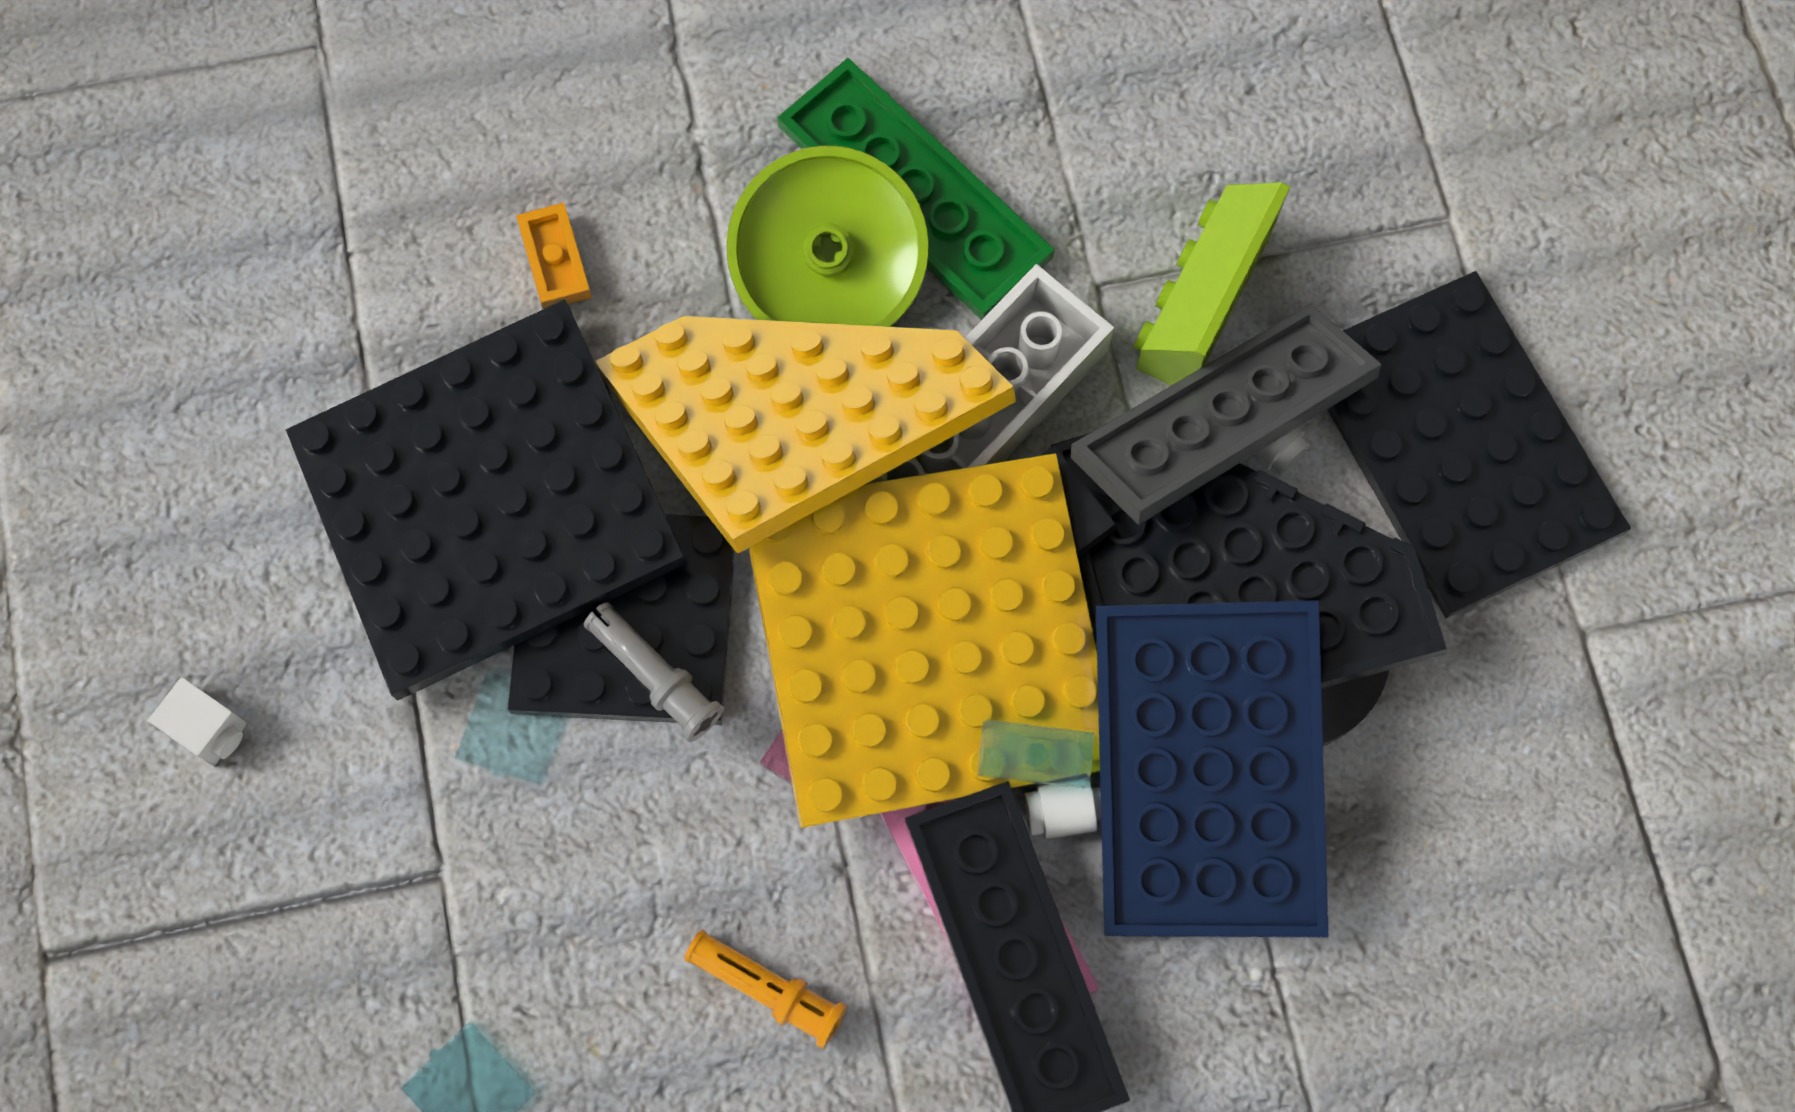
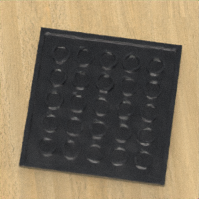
M565 299L285 429L390 695L397 701L688 563Z

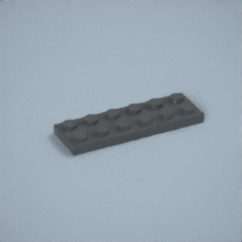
M1309 304L1071 445V459L1139 525L1379 377L1381 363L1312 304Z

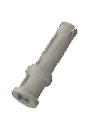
M603 603L596 608L601 614V618L609 626H606L591 612L584 622V627L591 631L651 691V704L659 711H667L684 729L683 737L688 742L696 741L713 727L721 717L724 707L717 701L710 702L691 683L692 675L688 671L680 668L673 669L613 609L610 603Z

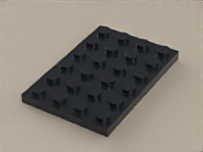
M1477 271L1342 330L1380 362L1381 368L1379 377L1328 408L1327 411L1399 538L1415 547L1427 587L1445 619L1623 536L1631 529Z

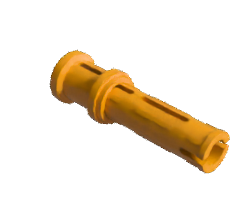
M703 929L696 934L685 953L684 961L694 964L725 982L730 987L773 1010L772 1017L775 1018V1022L782 1026L787 1023L795 1026L815 1038L816 1046L823 1050L835 1035L848 1009V1005L841 1001L835 1005L807 988V981L794 977L788 981L755 962L750 957L741 954L710 936Z

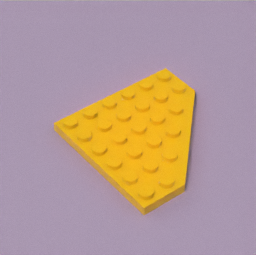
M682 316L595 361L606 385L737 554L1016 402L1014 387L957 330Z

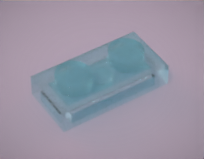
M985 720L982 724L977 776L1083 789L1090 788L1094 733Z

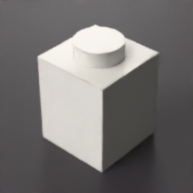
M182 677L147 720L214 767L220 759L227 758L236 750L242 740L243 734L241 731L248 724Z

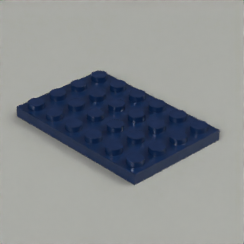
M1319 601L1096 606L1104 936L1329 937Z

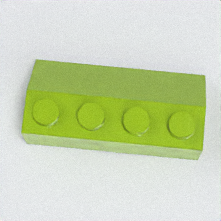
M1282 182L1226 185L1218 202L1211 198L1208 200L1197 226L1204 229L1197 242L1192 239H1188L1176 264V266L1183 270L1176 283L1169 279L1166 281L1155 304V307L1162 310L1155 324L1146 321L1136 339L1133 348L1141 351L1136 366L1137 370L1166 384L1173 385L1206 365L1274 230L1291 186Z

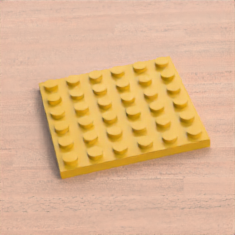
M1056 453L865 484L749 547L800 828L958 799L1006 781L1009 782L1011 788L1100 772L1097 650Z

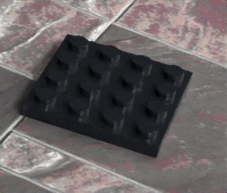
M666 514L688 563L607 602L673 669L680 668L688 671L692 675L691 683L710 702L717 701L723 706L735 550L708 516ZM598 606L514 645L507 709L511 715L678 723L667 711H659L651 704V691L591 631L584 627V622L591 612L606 626H609L596 608ZM723 713L714 725H722Z

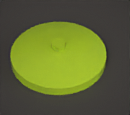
M816 146L797 150L782 156L762 169L751 180L739 197L732 212L727 232L726 254L735 290L745 307L756 320L893 327L912 306L921 289L927 270L929 245L927 227L920 205L911 189L894 170L877 158L858 150L839 146Z

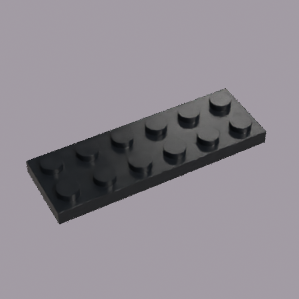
M1003 782L906 817V827L1010 1111L1103 1112L1129 1102V1095L1009 782Z

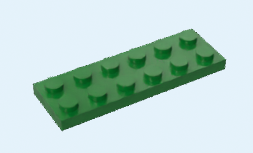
M849 57L777 117L778 127L801 149L816 146L851 148L877 158L894 170L911 189L922 210L927 227L929 245L927 269L979 319L982 320L1036 264L1043 268L1053 259L1055 251L1053 247Z

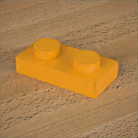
M562 202L516 215L542 308L545 309L564 299L568 304L592 298L565 203Z

